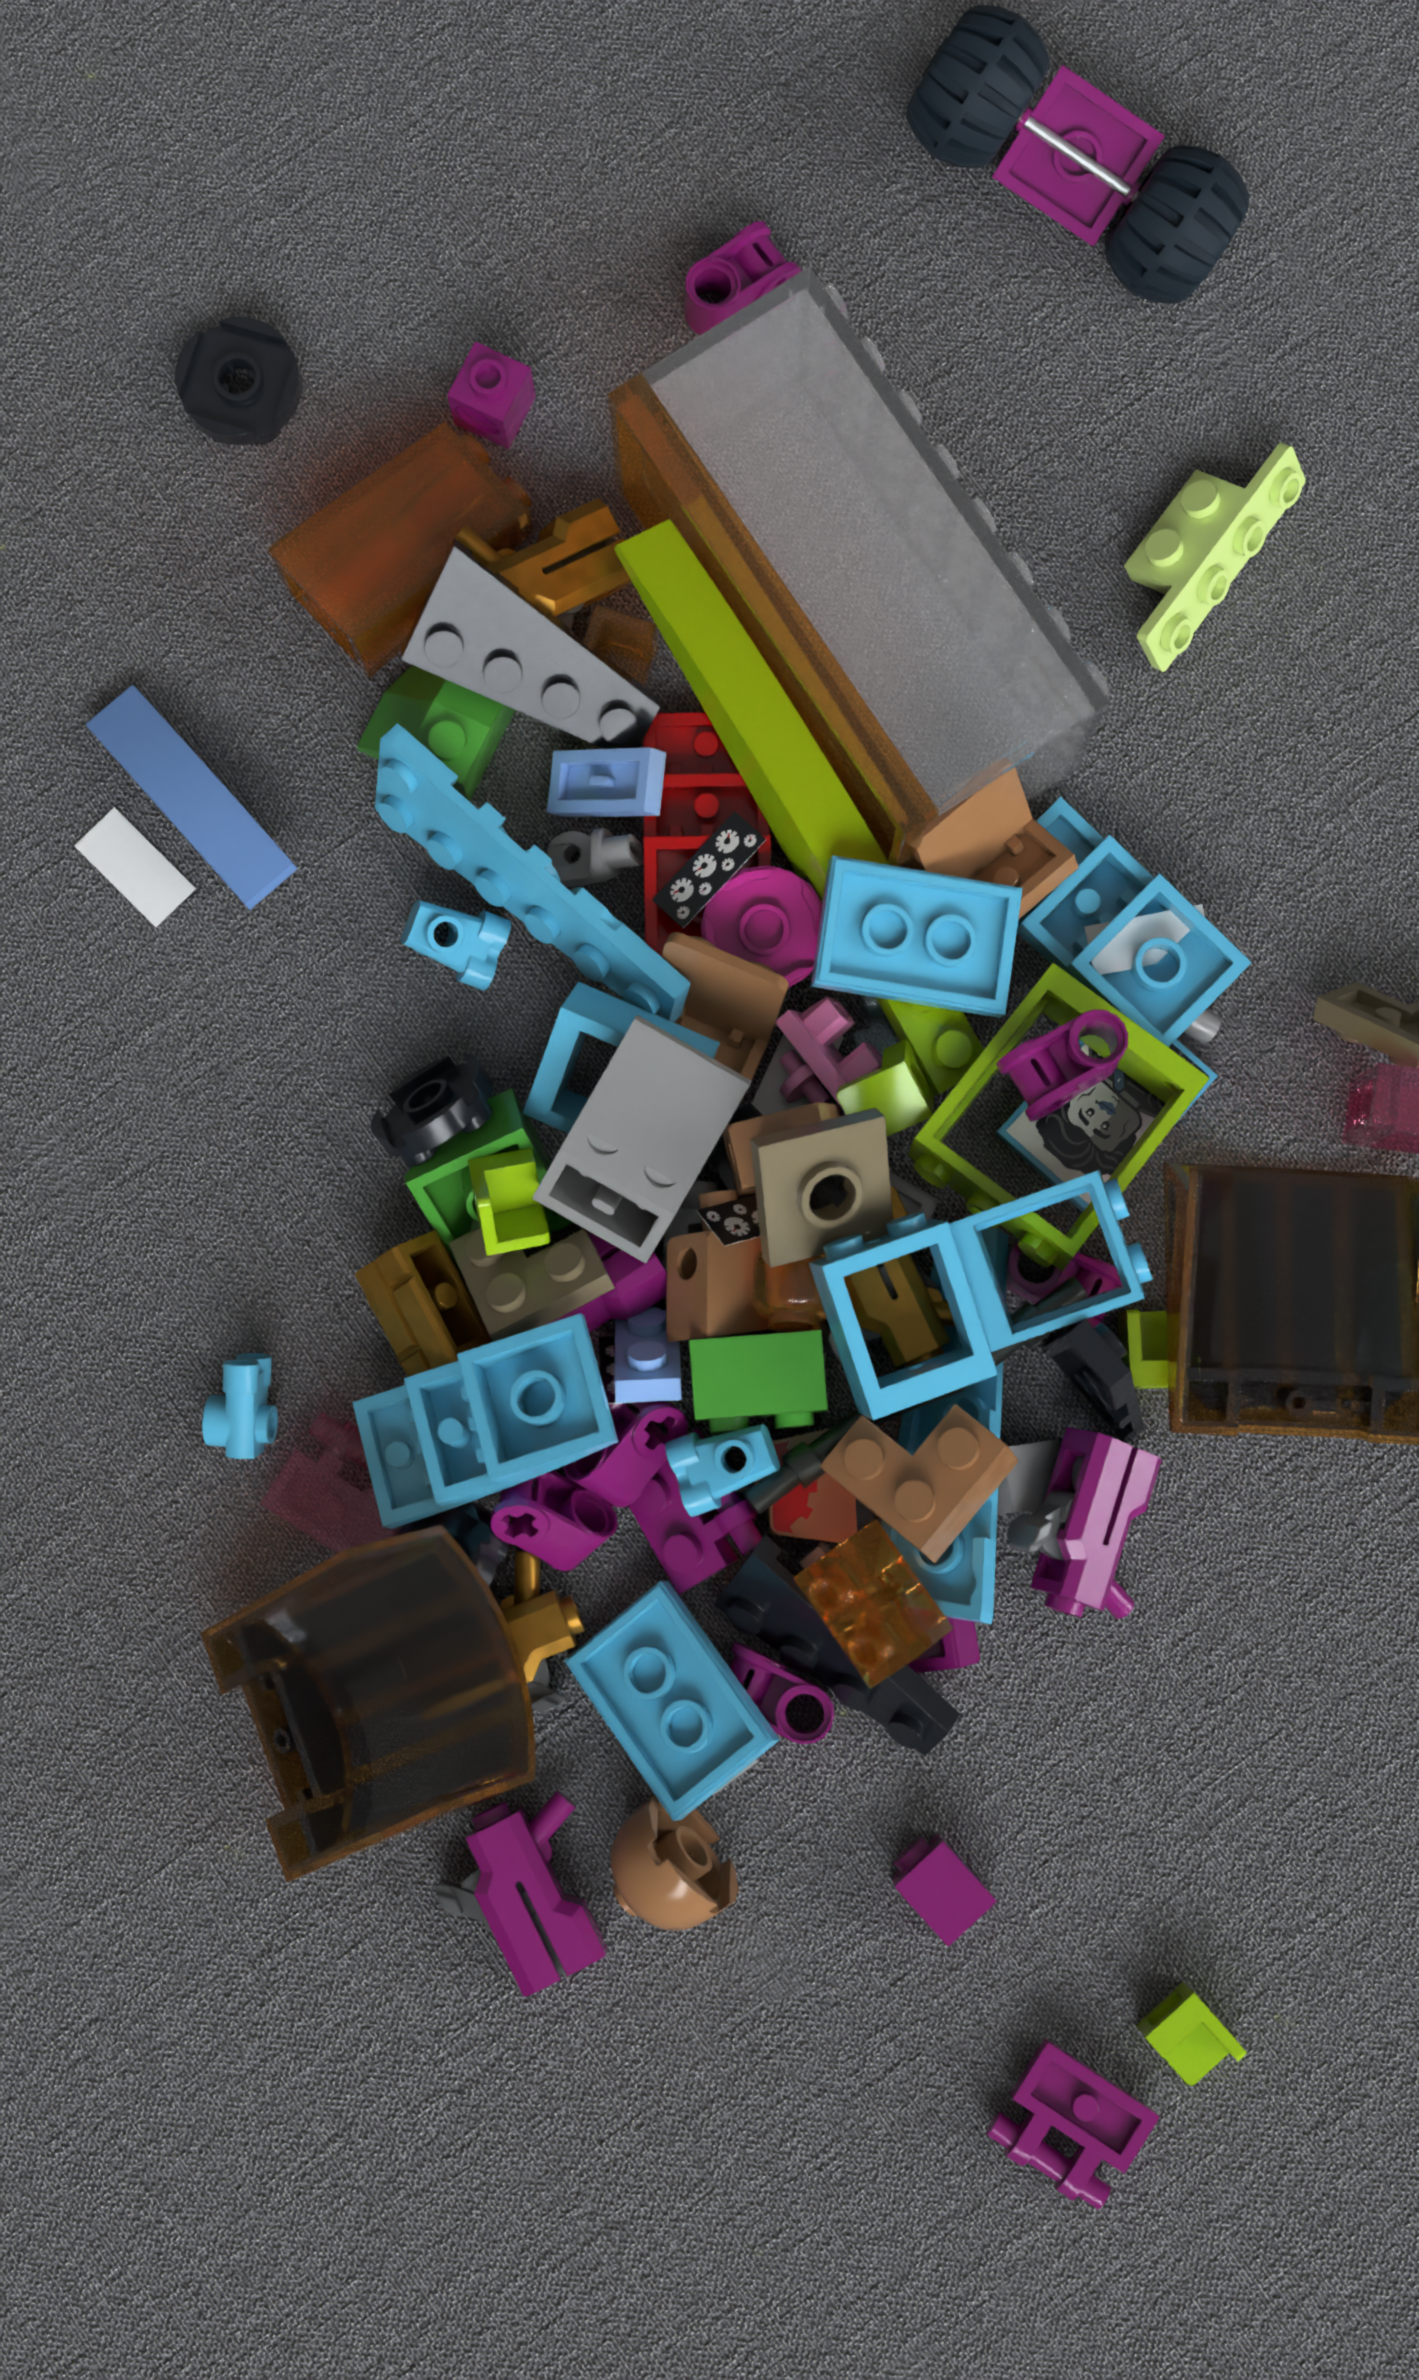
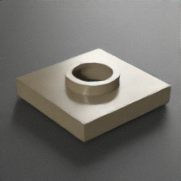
M877 1108L750 1138L762 1258L770 1268L825 1254L824 1245L847 1236L861 1234L863 1241L867 1242L888 1234L885 1224L893 1220L886 1124L885 1116ZM830 1175L845 1176L843 1188L848 1194L843 1203L838 1207L831 1203L820 1209L810 1208V1194L814 1186L821 1179Z

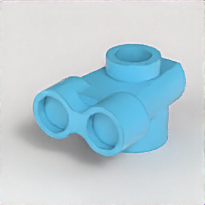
M417 900L413 904L402 933L401 943L412 948L417 953L457 971V981L485 991L492 982L498 956L509 937L511 921L485 910L481 911L477 917ZM441 922H447L449 928L448 938L445 944L440 946L434 939V930Z
M242 1353L236 1355L235 1360L223 1362V1392L225 1395L212 1394L208 1397L203 1412L202 1433L207 1446L226 1447V1457L254 1459L265 1452V1443L272 1444L276 1438L278 1411L275 1405H267L268 1386L271 1385V1355Z
M764 1424L700 1439L698 1434L693 1432L670 1440L665 1444L669 1464L678 1479L683 1505L691 1517L720 1508L721 1497L780 1470L777 1453L769 1430ZM733 1446L742 1449L746 1456V1464L741 1471H737L731 1462L730 1453Z

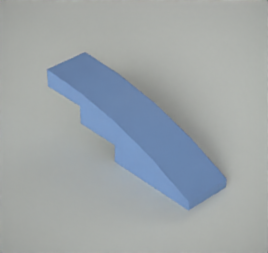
M133 684L85 724L249 910L297 870L293 862Z

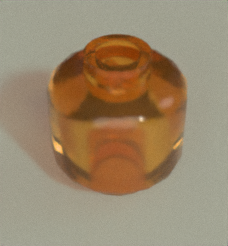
M762 1250L755 1255L753 1307L759 1316L768 1320V1327L770 1329L783 1333L814 1331L820 1329V1322L827 1320L808 1263L825 1257V1254L772 1268L762 1258Z

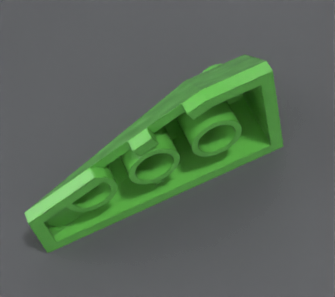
M411 665L384 692L357 745V749L379 760L380 738L398 723L458 776L456 783L452 786L470 802L515 709Z

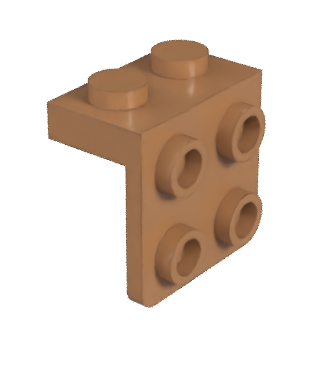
M1004 758L997 760L989 768L976 773L969 780L966 787L938 811H934L923 818L909 839V845L921 871L1023 888L1018 920L1079 868L1074 853L1033 819L1016 768Z
M679 932L671 933L664 945L661 957L691 983L682 1015L674 1023L720 1042L714 1059L752 1081L768 1048L776 1025L775 1022L778 1019L789 987L788 981L783 976L775 973L767 965L755 961L749 962L716 948L706 939L697 936H687ZM745 1093V1095L743 1096V1098H742V1100H741V1102H740L739 1104H742V1102H743V1100H744V1098H745V1096H746V1093Z

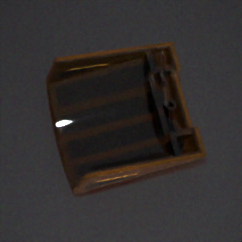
M1163 1162L1169 1431L1172 1433L1238 1436V1433L1355 1438L1363 1439L1370 1443L1419 1445V1177L1312 1169Z
M442 1525L346 1549L200 1633L221 1694L243 1689L284 1807L283 1811L265 1819L287 1883L535 1780L536 1751L532 1704L525 1672L506 1619L485 1580L462 1548Z

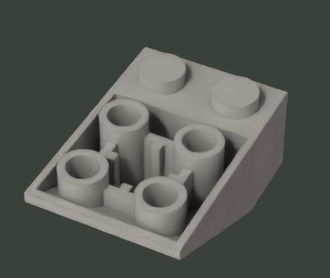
M636 1015L532 1199L646 1264L752 1081Z

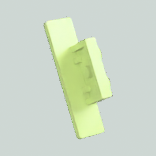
M1280 442L1246 488L1195 470L1125 563L1124 567L1132 581L1165 594L1164 598L1137 633V639L1153 668L1162 672L1166 671L1176 656L1186 650L1196 629L1211 609L1226 596L1231 582L1249 558L1256 555L1262 548L1266 535L1284 511L1297 501L1305 484V476L1292 446Z

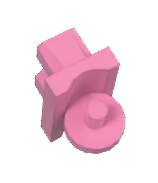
M826 997L804 1012L788 1010L775 1022L806 1061V1064H804L794 1050L787 1052L779 1060L790 1075L779 1090L788 1103L801 1099L804 1096L811 1103H829L832 1098L821 1086V1083H823L840 1105L836 1097L839 1086L877 1070L882 1066L883 1056L871 1043L863 1042L846 1058L833 1045L839 1037L855 1024L852 1016L836 998Z

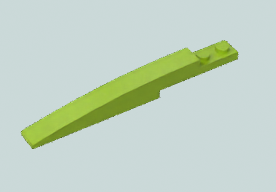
M671 519L617 544L614 551L796 875L801 879L809 878L823 903L828 862L832 855L890 865L782 686ZM876 997L899 1040H908L935 1096L957 1085L984 1051L963 1012Z

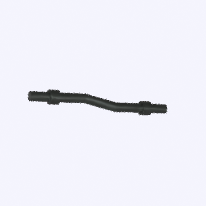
M1071 1276L1034 1305L1026 1302L1010 1315L1013 1323L1085 1299L1088 1295L1079 1281ZM1051 1331L991 1352L995 1366L1022 1346L1031 1349L1048 1336ZM971 1385L875 1420L866 1418L875 1426H878L883 1421L963 1392ZM855 1409L809 1445L803 1441L781 1457L784 1463L780 1466V1470L766 1476L743 1493L757 1514L760 1515L799 1484L806 1488L824 1475L826 1472L820 1467L821 1463L862 1414L858 1413V1410Z

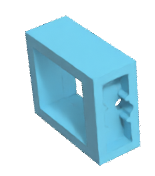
M578 982L560 1008L523 1114L569 1134L588 1100L584 1096L567 1090L586 1034L618 1047L636 1015L713 1059L720 1042Z
M1098 1170L949 1224L991 1352L1145 1299V1293L1141 1284L1151 1281L1153 1278L1140 1242L1127 1246L1118 1220L1130 1215L1116 1178L1104 1182L1101 1172ZM1089 1192L1122 1286L1013 1323L980 1230Z
M924 1212L909 1214L886 1223L888 1234L867 1242L863 1241L861 1234L847 1236L823 1246L825 1257L808 1262L858 1413L871 1420L884 1417L998 1375L948 1221L937 1219L926 1220ZM929 1246L962 1347L876 1378L843 1277Z

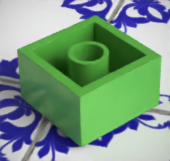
M822 1330L689 1340L696 1423L709 1422L710 1435L724 1434L748 1428V1419L773 1418L774 1430L813 1427L812 1425H815L814 1414H824L828 1410Z

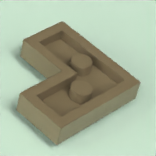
M1358 982L1317 997L1313 1020L1336 1030V1034L1345 1041L1365 1044L1388 1055V1059L1395 1065L1411 1069L1419 1068V1001L1406 1005Z
M480 1227L449 1243L486 1329L494 1342L546 1325L615 1289L585 1229L530 1257L527 1256L524 1249L487 1256Z

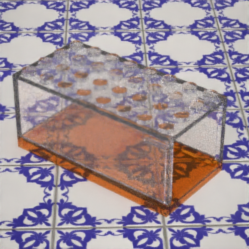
M808 267L608 393L617 487L644 530L671 519L782 686L838 776L889 864L920 870L915 859V853L920 848L926 825L1014 767L1016 768L1027 803L1076 773L1109 704L1106 695L1109 694V689L1096 665L1090 660L1082 662L1068 643L1071 639V633L1062 615L1052 605L1044 608L1031 589L1034 581L1024 560L1015 551L1007 554L993 533L996 531V524L986 505L978 497L969 499L956 480L959 477V471L951 454L941 443L932 445L919 426L922 424V418L913 399L903 389L896 392L882 372L885 371V364L875 344L867 336L859 339L846 320L849 317L847 307L837 289L829 282L822 286L814 272Z

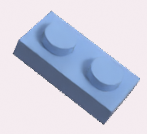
M651 747L553 751L547 813L560 817L660 816L666 752Z
M650 1307L639 1315L627 1318V1321L615 1319L614 1385L616 1403L682 1400L680 1341L667 1343L666 1310Z

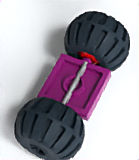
M977 5L966 10L932 58L907 106V121L919 143L933 157L956 167L981 168L994 158L1017 122L1015 130L1019 134L991 177L1091 246L1095 245L1121 203L1127 207L1112 229L1105 245L1106 259L1114 275L1131 293L1154 303L1177 304L1188 299L1219 260L1246 215L1250 198L1240 174L1226 158L1218 153L1200 146L1176 145L1166 150L1141 184L1138 183L1136 180L1165 136L1064 65L1060 67L1034 110L1028 107L1024 112V109L1046 76L1050 65L1049 53L1041 36L1024 17L1000 6Z

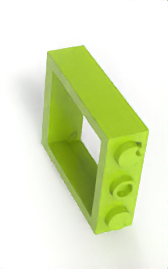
M1052 963L916 1135L907 1155L916 1161L913 1166L926 1181L941 1189L948 1185L968 1201L965 1205L972 1215L1017 1200L944 1145L942 1141L999 1070L996 1066L997 1062L1018 1046L1043 1013L1060 1026L1094 1009L1107 1010L1117 1015L1125 1024L1128 1032V1046L1117 1068L1166 1103L1107 1180L1110 1181L1116 1178L1122 1193L1210 1078L1055 963ZM1086 1035L1079 1038V1040L1105 1058L1110 1055L1108 1044L1102 1038L1096 1035ZM1091 1201L1066 1235L1034 1211L999 1224L1020 1239L1018 1242L1019 1248L1031 1260L1044 1267H1050L1053 1264L1063 1272L1098 1226L1099 1220ZM999 1224L994 1225V1226H991V1227H992V1228H997V1226H998Z

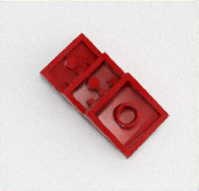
M705 712L657 713L643 739L644 748L651 747L666 752L660 816H644L645 943L660 956H662L664 945L669 935L673 932L702 938L701 922L706 905L682 928L652 899L734 811L767 839L737 872L746 868L771 866L770 826Z

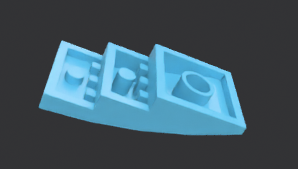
M1060 797L1036 822L1074 853L1079 868L1018 920L1017 934L1051 964L1055 963L1169 1047L1252 962L1160 873L1154 878L1111 835L1104 839ZM1170 910L1190 929L1178 943L1162 937L1153 938L1145 942L1133 957L1132 969L1100 975L1092 967L1091 961L1134 917ZM1111 922L1088 945L1084 926ZM1161 949L1168 952L1157 964L1142 967V958L1147 950Z
M580 1313L458 1353V1361L404 1378L405 1385L352 1402L383 1527L393 1529L453 1509L568 1465L619 1442L583 1314Z

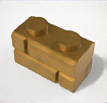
M437 1230L391 1248L376 1258L375 1261L354 1273L366 1295L369 1306L381 1324L396 1353V1358L403 1367L407 1377L458 1361V1353L494 1342Z

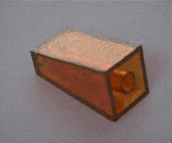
M446 422L440 424L267 549L287 591L369 678L401 651L451 545L449 543L450 540L465 524L475 531L496 552L506 548L515 549L533 532L530 511L528 509L532 506V502L526 492L510 476L501 481L487 466L490 458L479 442L467 432L459 437Z

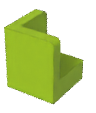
M904 1039L883 1050L881 1068L839 1086L836 1097L846 1115L877 1108L885 1116L886 1137L931 1118L934 1111L935 1094L908 1040Z
M532 1148L468 1159L476 1212L486 1255L490 1256L550 1243V1234L543 1206L532 1199L539 1187Z
M1126 1309L1118 1313L1119 1341L1127 1351L1121 1360L1131 1371L1135 1389L1180 1388L1196 1385L1195 1359H1186L1184 1316L1181 1311L1140 1312L1139 1309Z
M1184 1981L1136 2025L1147 2041L1189 2086H1193L1201 2080L1227 2054L1230 2053L1237 2062L1247 2054L1246 2050Z

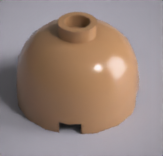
M653 1795L636 1808L621 1823L610 1850L611 1871L615 1882L613 1891L620 1906L630 1915L638 1916L651 1925L670 1931L691 1929L715 1917L734 1903L739 1889L736 1870L731 1858L720 1864L717 1855L708 1845V1843L715 1844L720 1838L713 1827L696 1809L682 1820L673 1821L656 1795Z

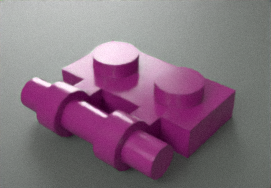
M700 1428L690 1432H696L700 1439L705 1438ZM668 1458L650 1479L641 1496L634 1503L628 1505L678 1595L690 1590L738 1560L726 1536L731 1534L742 1555L754 1550L762 1539L753 1522V1519L757 1517L756 1512L747 1499L741 1501L736 1491L721 1497V1507L716 1509L719 1515L715 1518L711 1511L691 1517L683 1505L678 1479L669 1464Z
M1045 2037L1010 2092L1013 2100L1030 2111L1026 2119L1019 2125L1001 2112H998L991 2120L986 2130V2135L1005 2147L1004 2155L1021 2167L1029 2163L1054 2180V2189L1073 2201L1079 2197L1099 2210L1111 2192L1110 2185L1093 2175L1099 2163L1103 2159L1125 2174L1160 2116L1155 2110ZM1051 2125L1080 2144L1075 2154L1070 2158L1042 2141Z

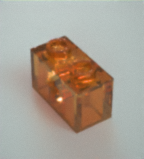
M877 1519L793 1577L870 1689L915 1660L954 1629Z

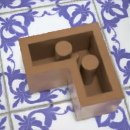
M954 1404L913 1455L861 1415L821 1463L820 1467L834 1481L928 1559L936 1563L1019 1460L1007 1444L962 1408Z

